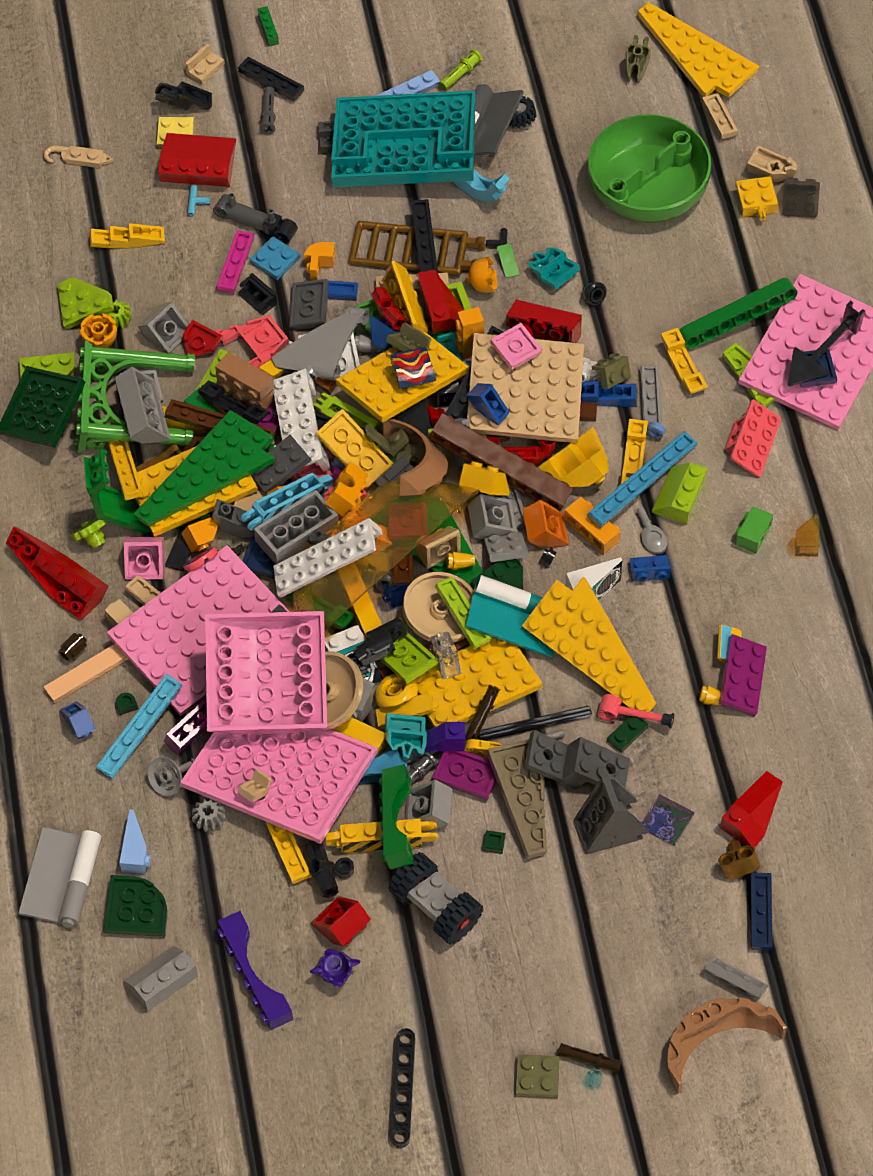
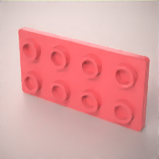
M751 400L746 414L735 420L724 449L731 454L730 459L756 477H760L781 418L756 400Z

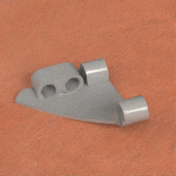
M349 307L344 314L315 328L272 357L275 367L284 369L287 374L306 369L313 380H317L320 377L336 381L341 372L338 362L356 325L365 326L368 323L369 310Z

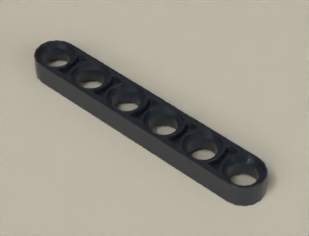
M408 1028L401 1029L396 1037L391 1141L397 1148L406 1147L410 1142L415 1033ZM405 1034L410 1035L412 1040L409 1043H403L400 1040L401 1036ZM402 1054H408L411 1060L403 1063L399 1060V1057ZM406 1073L410 1079L407 1082H400L398 1076ZM400 1093H406L409 1098L405 1102H400L397 1100V1096ZM405 1113L408 1118L404 1122H399L396 1120V1115ZM397 1133H404L407 1136L405 1141H396L394 1137Z

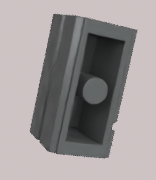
M402 456L374 484L388 499L392 496L396 498L399 495L400 475L412 470L413 467Z

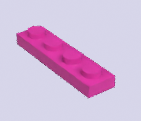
M236 231L217 284V290L235 294L255 238L254 233Z

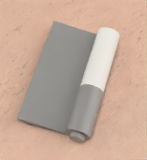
M42 827L19 909V915L59 923L68 928L78 925L101 835L90 830H85L81 835Z

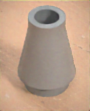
M361 334L360 336L355 335L357 352H378L379 347L373 344L372 339Z

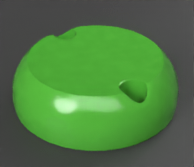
M635 115L612 123L596 137L588 157L590 184L600 201L614 213L637 222H662L682 215L701 199L707 189L711 174V156L701 136L694 129L679 120L661 115Z

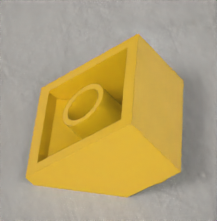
M472 461L471 464L464 463L459 486L489 495L509 496L510 491L506 475L499 472V468L493 466L485 468L482 467L483 463Z

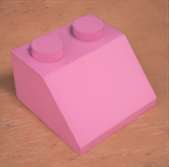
M164 537L125 538V580L133 579L137 575L143 579L164 578Z

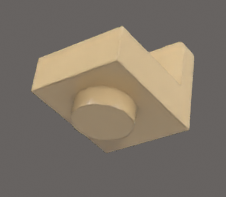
M256 769L252 779L240 785L237 793L253 803L268 794L271 777Z

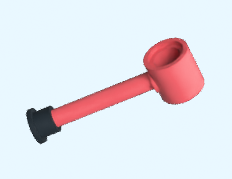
M605 694L602 697L598 716L603 720L615 721L619 714L661 722L662 725L669 726V728L673 726L674 713H664L662 715L621 706V699L615 695Z

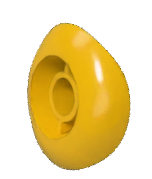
M396 674L388 675L379 683L376 689V704L379 707L399 705L417 695L418 685L414 680L406 684Z

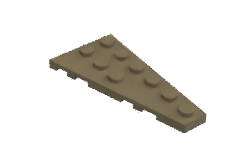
M529 739L489 748L486 751L527 859L544 855L547 852L544 819V776L524 767Z

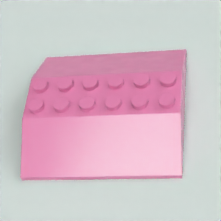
M324 611L205 614L207 732L247 735L285 734L327 728Z

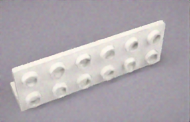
M306 369L275 379L273 388L275 389L274 398L282 440L291 434L312 460L306 466L315 463L316 466L319 465L323 472L330 470L328 454L322 447L320 439L315 435L318 431L312 400V396L316 395L312 377Z
M368 518L274 565L277 595L281 598L376 551L374 539L383 535L382 528Z

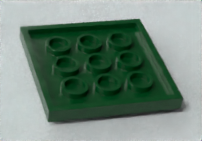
M26 366L0 421V434L55 448L86 382L81 378Z

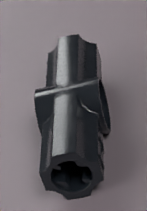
M309 841L306 844L311 861L309 873L316 876L322 897L329 898L335 896L339 892L334 877L336 866L334 862L329 861L323 842L319 844L315 841Z

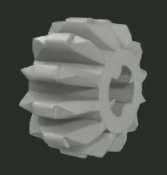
M204 798L202 804L196 802V808L192 810V820L197 828H204L205 832L209 828L215 831V826L221 828L222 822L226 819L225 808L221 806V803L214 802L212 799L206 802Z

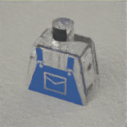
M441 632L431 636L430 650L438 660L439 664L436 666L442 679L461 674L458 652L449 632ZM447 657L450 659V663L444 662Z

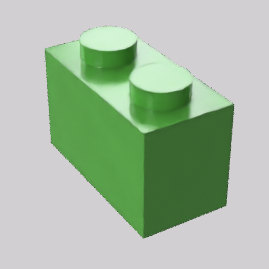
M752 506L750 512L745 513L742 520L743 525L742 527L738 526L734 536L737 537V546L757 554L772 526L773 514Z

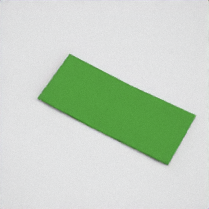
M511 243L497 246L506 278L520 275Z

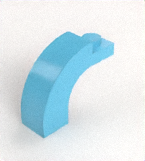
M474 169V181H455L454 183L474 199L483 202H494L506 190L507 185L505 183L510 178L503 174L499 178L491 180L483 177Z

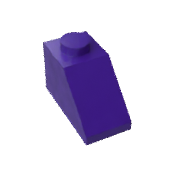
M465 721L444 722L427 731L425 752L465 751Z

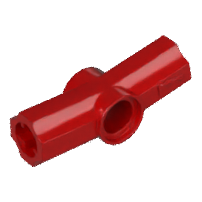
M381 286L375 288L371 295L379 311L380 319L386 321L393 329L401 330L402 324L407 323L406 318L396 308L394 300L390 298L386 288Z

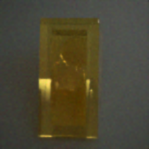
M819 514L812 516L796 530L795 537H792L791 548L795 549V556L818 557L820 547Z

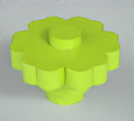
M98 518L92 521L89 519L82 523L81 528L73 532L71 537L74 542L84 538L88 546L91 545L93 549L105 542V535L100 528L107 521Z

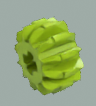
M116 299L113 302L114 309L104 314L114 319L116 328L120 327L123 329L124 325H129V320L132 318L131 310L124 301L119 303Z

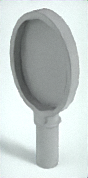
M640 507L637 509L642 525H644L641 533L642 544L648 552L655 555L662 554L667 547L666 535L659 527L651 524V520H649L644 507Z

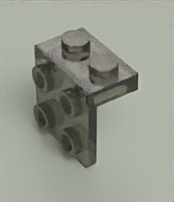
M798 178L784 180L783 216L816 218L818 215L820 182H816L815 179L798 181Z

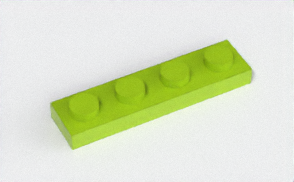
M453 576L436 583V590L473 650L490 643V636L465 627L470 604Z

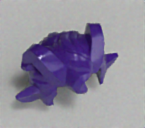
M329 948L325 950L324 956L320 957L317 966L311 969L310 973L320 975L326 982L340 987L347 981L353 967L360 964L361 961L350 958L344 952H337Z

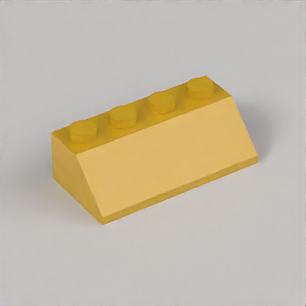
M391 261L382 279L383 286L387 289L390 298L394 300L396 308L406 318L407 324L420 332L425 331L427 333L428 324L424 320L422 307L419 306L417 292L413 289L412 278L405 267L395 261Z

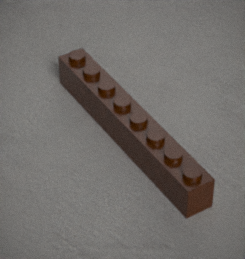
M441 414L428 437L470 463L476 461L483 463L482 467L485 468L488 466L499 468V472L505 473L507 483L536 501L542 500L559 511H561L573 490L568 483L559 481L549 472L540 470L535 464L526 462L516 453L505 450L502 445L493 443L486 436L472 431L469 426L460 424L449 415Z

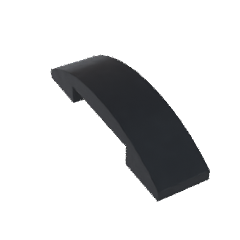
M210 380L198 389L201 397L224 415L231 410L247 421L259 424L269 414V410L255 403L249 407L224 394V388Z

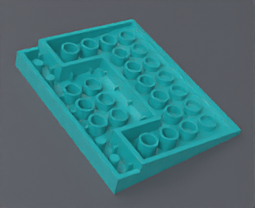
M475 90L337 98L331 158L333 188L474 181Z

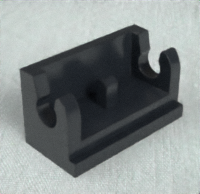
M253 273L240 283L239 286L242 289L238 291V294L262 315L277 305V293Z

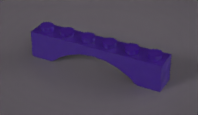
M241 911L218 920L219 928L216 930L219 938L227 943L225 946L229 957H234L236 961L234 962L235 969L238 974L242 973L244 977L242 982L247 991L250 990L253 994L251 1000L255 1008H260L262 1013L259 1015L263 1024H268L270 1030H273L292 1021V1010L284 995L265 985L256 976L249 964L247 946L250 932Z

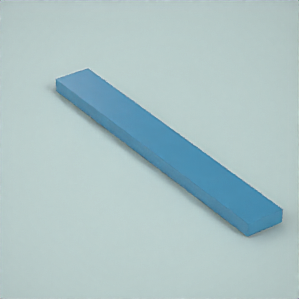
M683 431L589 511L587 516L600 528L603 527L694 449L698 443L687 432Z

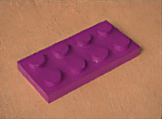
M734 634L729 636L719 700L720 705L753 717L758 713L767 646Z

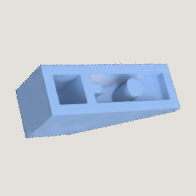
M129 809L119 864L121 872L145 874L146 867H150L151 855H148L134 810Z

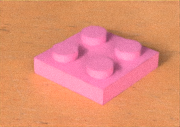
M522 323L492 338L490 342L511 370L542 354L541 347Z

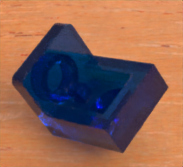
M402 583L389 588L388 584L383 585L384 592H381L384 603L389 604L390 609L403 604V598L407 590L406 584Z

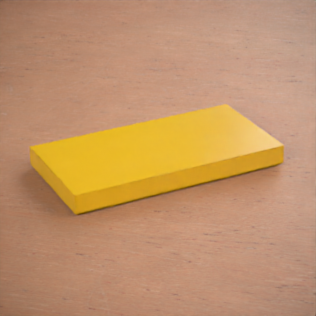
M343 409L315 433L345 467L351 461L369 474L365 480L367 482L365 489L394 464L374 442H371L366 437V433Z

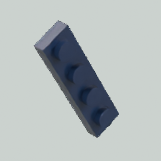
M752 872L751 950L772 951L771 873Z

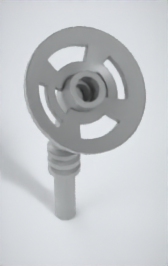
M167 757L154 759L148 768V779L152 788L163 796L175 794L181 787V773L188 771L195 759L191 758V761L180 766ZM160 762H166V764H162L159 767L157 766V764ZM155 773L159 775V779L162 782L161 785L156 781ZM176 785L174 789L167 790V787Z

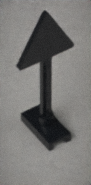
M850 301L846 305L841 325L811 356L794 347L787 386L790 387L828 376L829 371L817 363V361L846 330H850L855 335L860 331L865 310L862 309L858 312L852 308L854 302Z

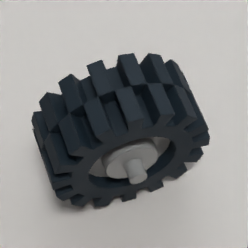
M522 96L509 126L521 128L523 125L524 128L526 124L531 125V121H535L537 117L536 109L529 97L526 99L525 96Z

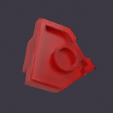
M193 319L183 333L186 352L195 354V358L214 353L223 340L221 334Z

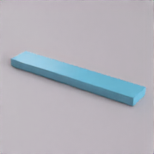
M166 674L96 768L113 779L183 685Z

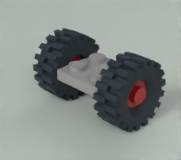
M415 853L413 855V864L402 866L396 870V874L391 878L392 881L389 882L388 890L405 905L413 902L434 921L433 930L449 945L456 944L477 924L478 919L482 915L483 906L468 892L461 894L437 873L438 866L424 853Z

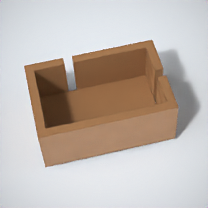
M228 352L215 366L217 385L224 388V393L233 394L234 399L245 403L249 407L255 403L265 409L275 400L273 377L236 355Z

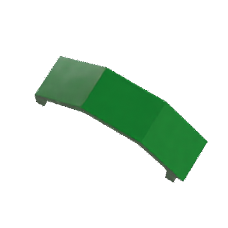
M100 449L91 458L83 456L86 488L97 518L140 533L152 532L150 527L134 518L133 514L139 508L135 498L125 501L122 491L106 486L110 483V479L106 477V472L109 470V467H107L108 463L105 462L107 451ZM207 513L183 525L197 523L207 519L210 515Z

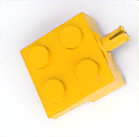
M771 176L736 181L735 186L742 217L758 215L760 221H762V218L765 221L767 219L766 214L777 213L778 201Z

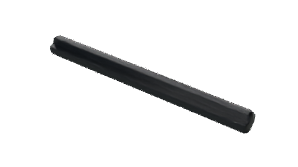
M587 705L483 729L480 731L478 739L487 741L591 717L592 710Z

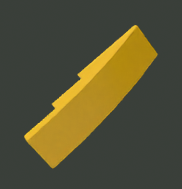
M129 223L128 228L110 226L109 230H90V247L132 248L165 242L164 227Z

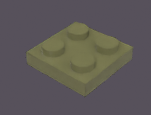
M518 1054L516 1097L558 1099L560 1056Z

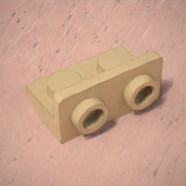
M207 43L192 58L187 60L185 64L186 74L200 84H203L225 64L224 59L213 53L211 45Z

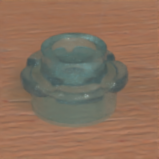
M596 1068L592 1069L591 1072H587L586 1084L589 1085L590 1089L601 1086L602 1072L597 1071Z

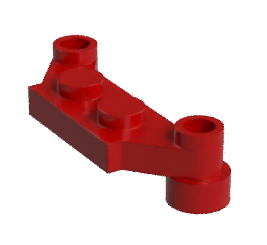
M496 437L487 438L493 443L500 444V440ZM541 440L538 447H504V449L511 453H516L526 462L538 465L545 458L552 457L556 441Z

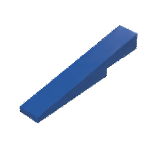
M598 381L582 382L581 402H597V406L637 407L636 384H618L609 389H604L602 385H599Z

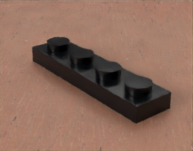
M247 57L238 67L239 73L266 87L274 88L277 93L293 101L304 91V85L250 57Z

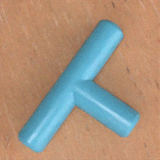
M196 185L190 186L189 216L195 214L196 204H210V197H196Z

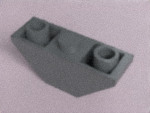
M217 499L212 517L223 532L237 538H252V536H255L254 530L250 531L247 527L250 521L246 523L241 521V516L247 511Z

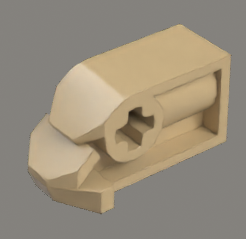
M758 145L747 162V172L760 178L771 176L772 183H778L794 176L797 173V164L791 157L786 158Z

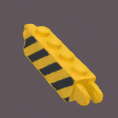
M420 819L397 820V828L407 835L412 848L421 847L422 842L438 840L437 833L421 832L436 829L437 823L435 821L421 822ZM380 822L340 825V829L335 830L336 832L327 833L325 836L326 846H337V848H342L344 853L383 850L381 843L383 832Z

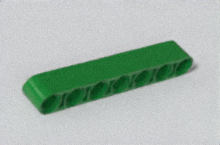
M781 278L681 327L679 331L685 341V346L688 349H693L792 301L797 297L798 291L788 278Z

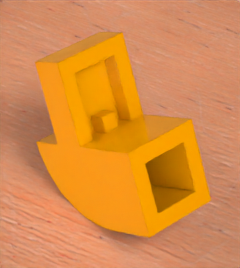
M317 242L306 249L304 259L307 273L310 274V281L318 280L319 267L334 268L335 242Z

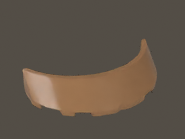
M388 419L383 422V437L390 438L392 434L402 428L408 435L409 442L407 444H419L423 446L425 451L423 460L415 468L400 475V496L420 495L425 493L427 488L439 485L448 471V461L443 451L415 427L395 419Z
M741 997L738 999L719 998L704 1003L703 1006L696 1007L690 1011L673 1032L668 1048V1070L677 1094L682 1091L683 1083L681 1076L688 1057L708 1037L733 1028H754L769 1032L781 1039L784 1038L787 1027L777 1011L769 1006L766 1007Z

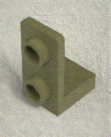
M369 424L365 426L366 437L371 442L375 441L383 452L390 453L392 456L409 442L407 432L402 428L392 434L388 441Z

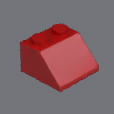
M338 896L311 922V925L331 943L343 947L352 941L354 935L365 929L371 918L359 901Z

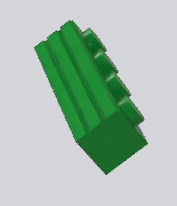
M268 6L258 8V17L268 46L278 45L279 38Z

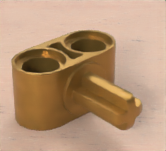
M732 839L731 843L728 844L730 851L722 854L718 859L722 872L727 879H735L758 870L761 865L754 847L749 845L741 847L740 841H735V839Z

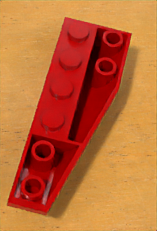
M16 526L12 528L6 544L52 600L79 620H82L101 603L109 587L107 584L45 542Z

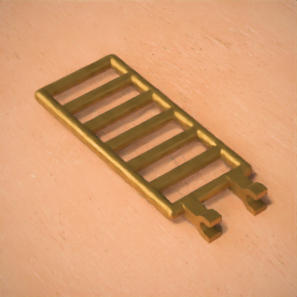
M358 221L348 262L353 265L388 268L392 261L397 233L406 232L408 236L403 261L397 263L407 270L419 271V264L409 263L415 237L414 226ZM363 228L373 229L367 259L356 258ZM432 228L433 235L443 236L437 266L438 273L460 275L462 270L470 271L472 263L477 259L472 261L464 260L466 247L485 251L486 238L483 236L471 238L466 231ZM380 230L391 231L385 260H374ZM450 237L461 238L455 268L445 267Z

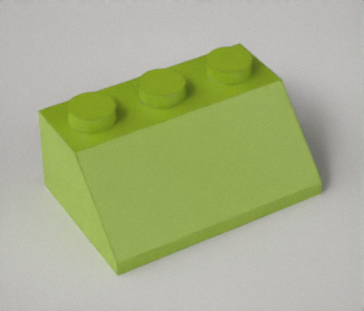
M691 462L671 467L652 509V513L688 524L707 481L708 468Z

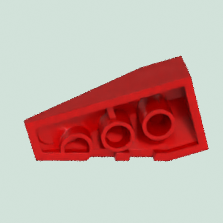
M435 270L417 273L433 334L457 330L455 320H458V312L464 311L462 306Z
M766 771L724 814L720 829L744 845L752 846L755 849L765 837L783 781Z

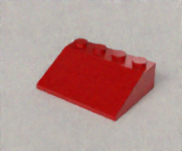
M167 133L159 160L158 175L160 182L230 187L236 138Z

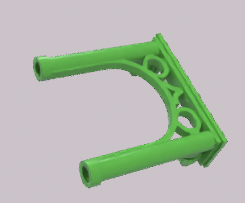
M85 341L84 348H80L78 363L81 379L86 382L77 403L81 404V408L77 409V419L80 420V424L76 426L74 445H78V453L85 451L86 446L94 450L102 449L107 441L138 442L129 437L127 423L119 419L111 411L107 403L106 387L116 373L130 367L194 372L195 354L179 355L92 347L89 341ZM91 378L94 381L99 382V384L97 386L90 387ZM90 397H93L98 403L92 404L89 407ZM101 410L106 416L98 420L93 417V412ZM110 420L114 425H109L107 423ZM168 428L170 440L154 443L176 444L185 448L193 438V430Z

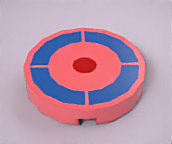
M212 546L199 553L183 565L184 570L191 572L204 565V561L210 560L217 555V549L215 546Z

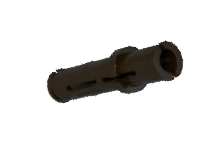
M491 684L488 685V689L483 699H480L479 708L465 735L467 740L477 739L490 710L494 708V701L501 690L498 687H493Z
M563 1043L560 1044L558 1056L594 1066L597 1070L601 1068L618 1074L621 1067V1060L604 1056L603 1053L596 1054Z

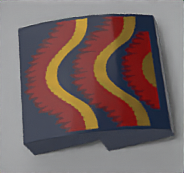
M426 346L389 355L400 390L436 381Z

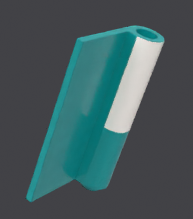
M479 575L474 587L465 627L549 658L553 657L554 650L522 626L543 597Z

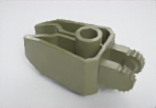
M634 35L633 43L627 46V79L630 82L632 73L636 71L638 73L637 83H639L646 72L651 58V50L648 47L649 37L645 36L643 45H637L639 38L638 35Z

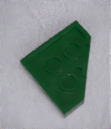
M517 559L498 561L480 574L523 590V566ZM479 575L470 582V585L473 588L475 587Z

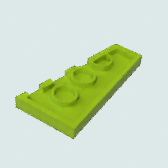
M735 342L723 352L722 357L736 376L740 378L752 355ZM745 387L754 400L766 408L775 401L771 396L768 398L754 389Z

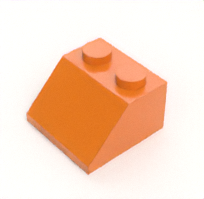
M542 500L523 509V521L527 531L526 537L530 543L540 548L569 545L563 512Z

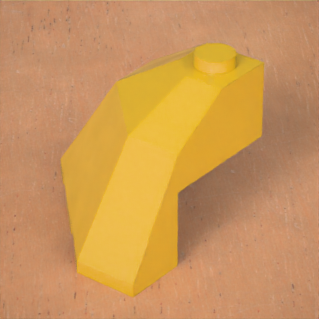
M594 427L578 437V443H570L538 467L544 472H549L559 481L568 483L570 487H585L593 483L598 485L606 479L604 475L609 472L608 458Z

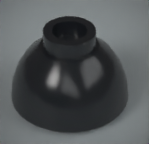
M591 282L583 287V297L590 306H597L604 301L607 289L603 283Z

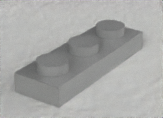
M712 957L706 964L705 969L710 971L709 973L712 976L727 980L728 984L744 989L752 997L760 998L766 992L767 984L716 957Z

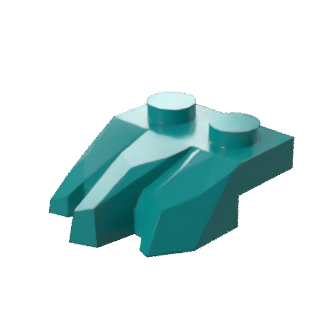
M547 247L545 254L535 252L532 255L536 261L527 263L537 278L554 290H557L581 270L579 264L568 259L566 252L558 248Z
M387 713L385 716V737L392 750L400 748L402 759L405 761L409 760L412 751H415L417 755H423L427 742V732H425L426 717Z

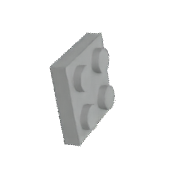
M511 532L508 535H492L484 538L490 562L528 557V550L522 533Z

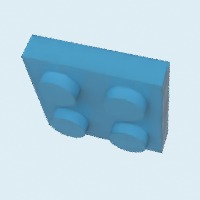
M272 237L250 258V263L275 280H278L300 259V254L275 237Z

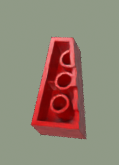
M516 299L506 315V326L512 328L520 323L526 324L532 329L533 337L540 340L577 343L581 337V314Z

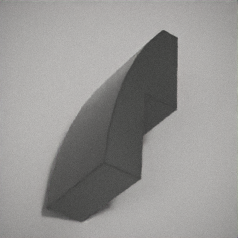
M335 121L318 122L321 153L332 152Z

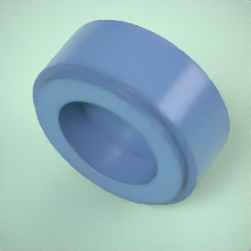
M650 422L647 426V434L655 439H661L666 432L665 427L658 422Z

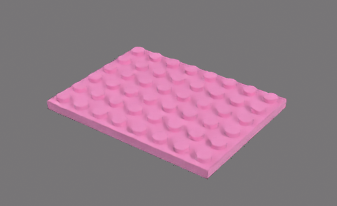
M800 274L794 283V287L798 291L797 297L780 307L739 378L738 383L749 389H754L768 398L771 396L775 401L839 430L873 368V307ZM850 301L854 302L852 308L858 312L862 309L865 310L860 331L855 335L850 330H846L829 348L838 379L836 384L800 388V384L787 386L794 347H797L802 352L817 350L841 325L846 305Z
M228 545L218 551L214 558L204 561V565L186 574L107 632V636L154 688L157 687L166 674L183 685L170 703L180 716L207 697L205 614L271 613L278 605L283 606L287 612H290Z
M331 729L285 734L250 735L213 732L180 783L183 788L321 844L375 758L378 750L377 747ZM259 769L271 777V784L268 794L252 803L237 792L240 785L252 779L254 770Z

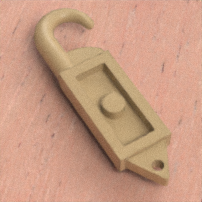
M53 145L44 151L45 160L51 163L54 162L48 156L51 152L61 153L62 160L66 164L101 168L103 165L113 163V159L106 155L104 150Z

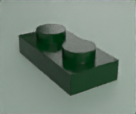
M629 716L607 737V742L622 753L648 729V724L641 718Z

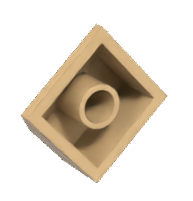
M451 526L438 529L434 534L422 537L416 542V553L427 569L445 561L447 553L452 551L461 553L460 531Z

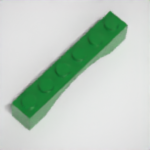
M405 764L383 769L382 778L379 779L382 789L380 799L383 804L380 807L383 821H380L383 835H381L383 846L381 856L383 862H387L390 869L413 864V848L407 835L397 828V817L400 807L411 792V777Z

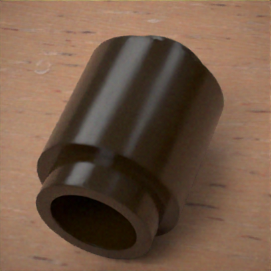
M73 633L60 646L58 652L66 661L74 660L87 647V640L82 634Z

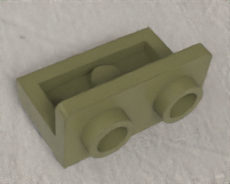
M403 323L400 333L389 334L386 342L391 344L394 349L403 352L425 346L428 351L431 338L409 324Z
M619 353L610 354L609 358L601 359L597 364L591 366L592 370L600 371L602 388L609 389L631 377L628 356H620Z

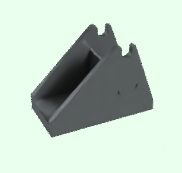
M613 776L601 777L574 818L586 853H594L643 839L641 834L649 832L648 828L627 810L631 809L630 803L637 802L636 797Z

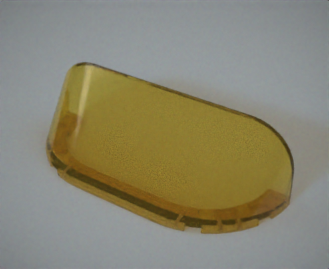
M400 479L376 488L325 533H329L330 537L370 518L382 528L383 535L374 539L376 551L293 591L294 612L324 611V631L326 637L329 634L327 630L347 609L454 511L461 514L468 507V504L477 497L480 489L442 481L439 485L427 488L423 494L400 496Z

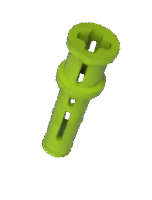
M472 49L470 54L462 58L459 65L439 82L440 88L447 91L463 74L471 72L477 63L482 62V55L476 49Z

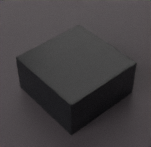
M450 383L436 391L437 407L450 405L459 388V383Z

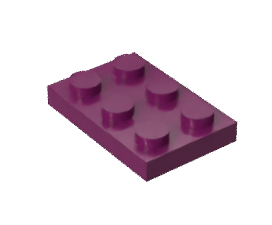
M444 751L432 777V781L437 780L450 788L487 801L497 781L489 759L466 751Z

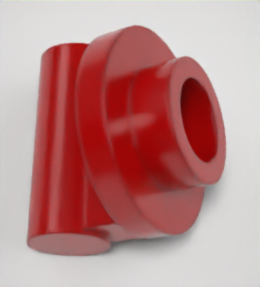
M433 406L427 407L431 423L435 426L441 414H445V410L442 408L434 409Z

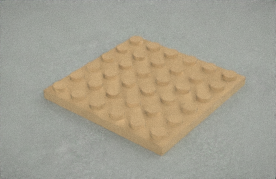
M474 333L469 392L477 383L492 384L510 413L499 425H496L475 410L468 399L467 419H469L471 430L480 434L578 443L584 344L534 339L541 347L542 354L511 370L490 343L491 339L498 335Z

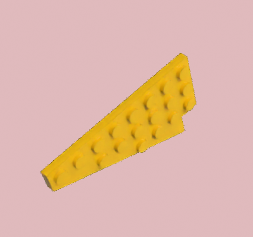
M648 2L638 10V17L703 97L710 95L716 90L729 98L758 72L759 65Z
M582 577L573 590H570L560 581L556 580L522 626L612 695L619 697L629 708L651 712L657 703L587 579Z

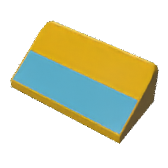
M721 624L719 625L717 659L725 664L729 636L734 634L741 637L742 631Z

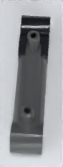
M233 193L223 194L213 208L214 213L221 219L231 218L261 230L264 236L269 238L275 237L284 244H288L298 230V226L294 221L287 218L282 220V216L275 214L273 209H268L266 214L236 202Z

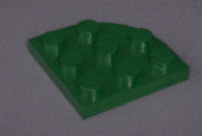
M111 875L104 933L165 937L168 910L163 894L152 882L144 878Z

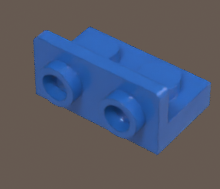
M668 555L636 557L629 560L632 581L644 582L647 580H665L670 578L671 567Z

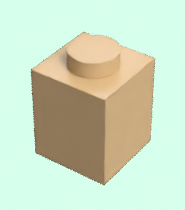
M120 599L110 603L105 609L106 620L113 627L133 614Z

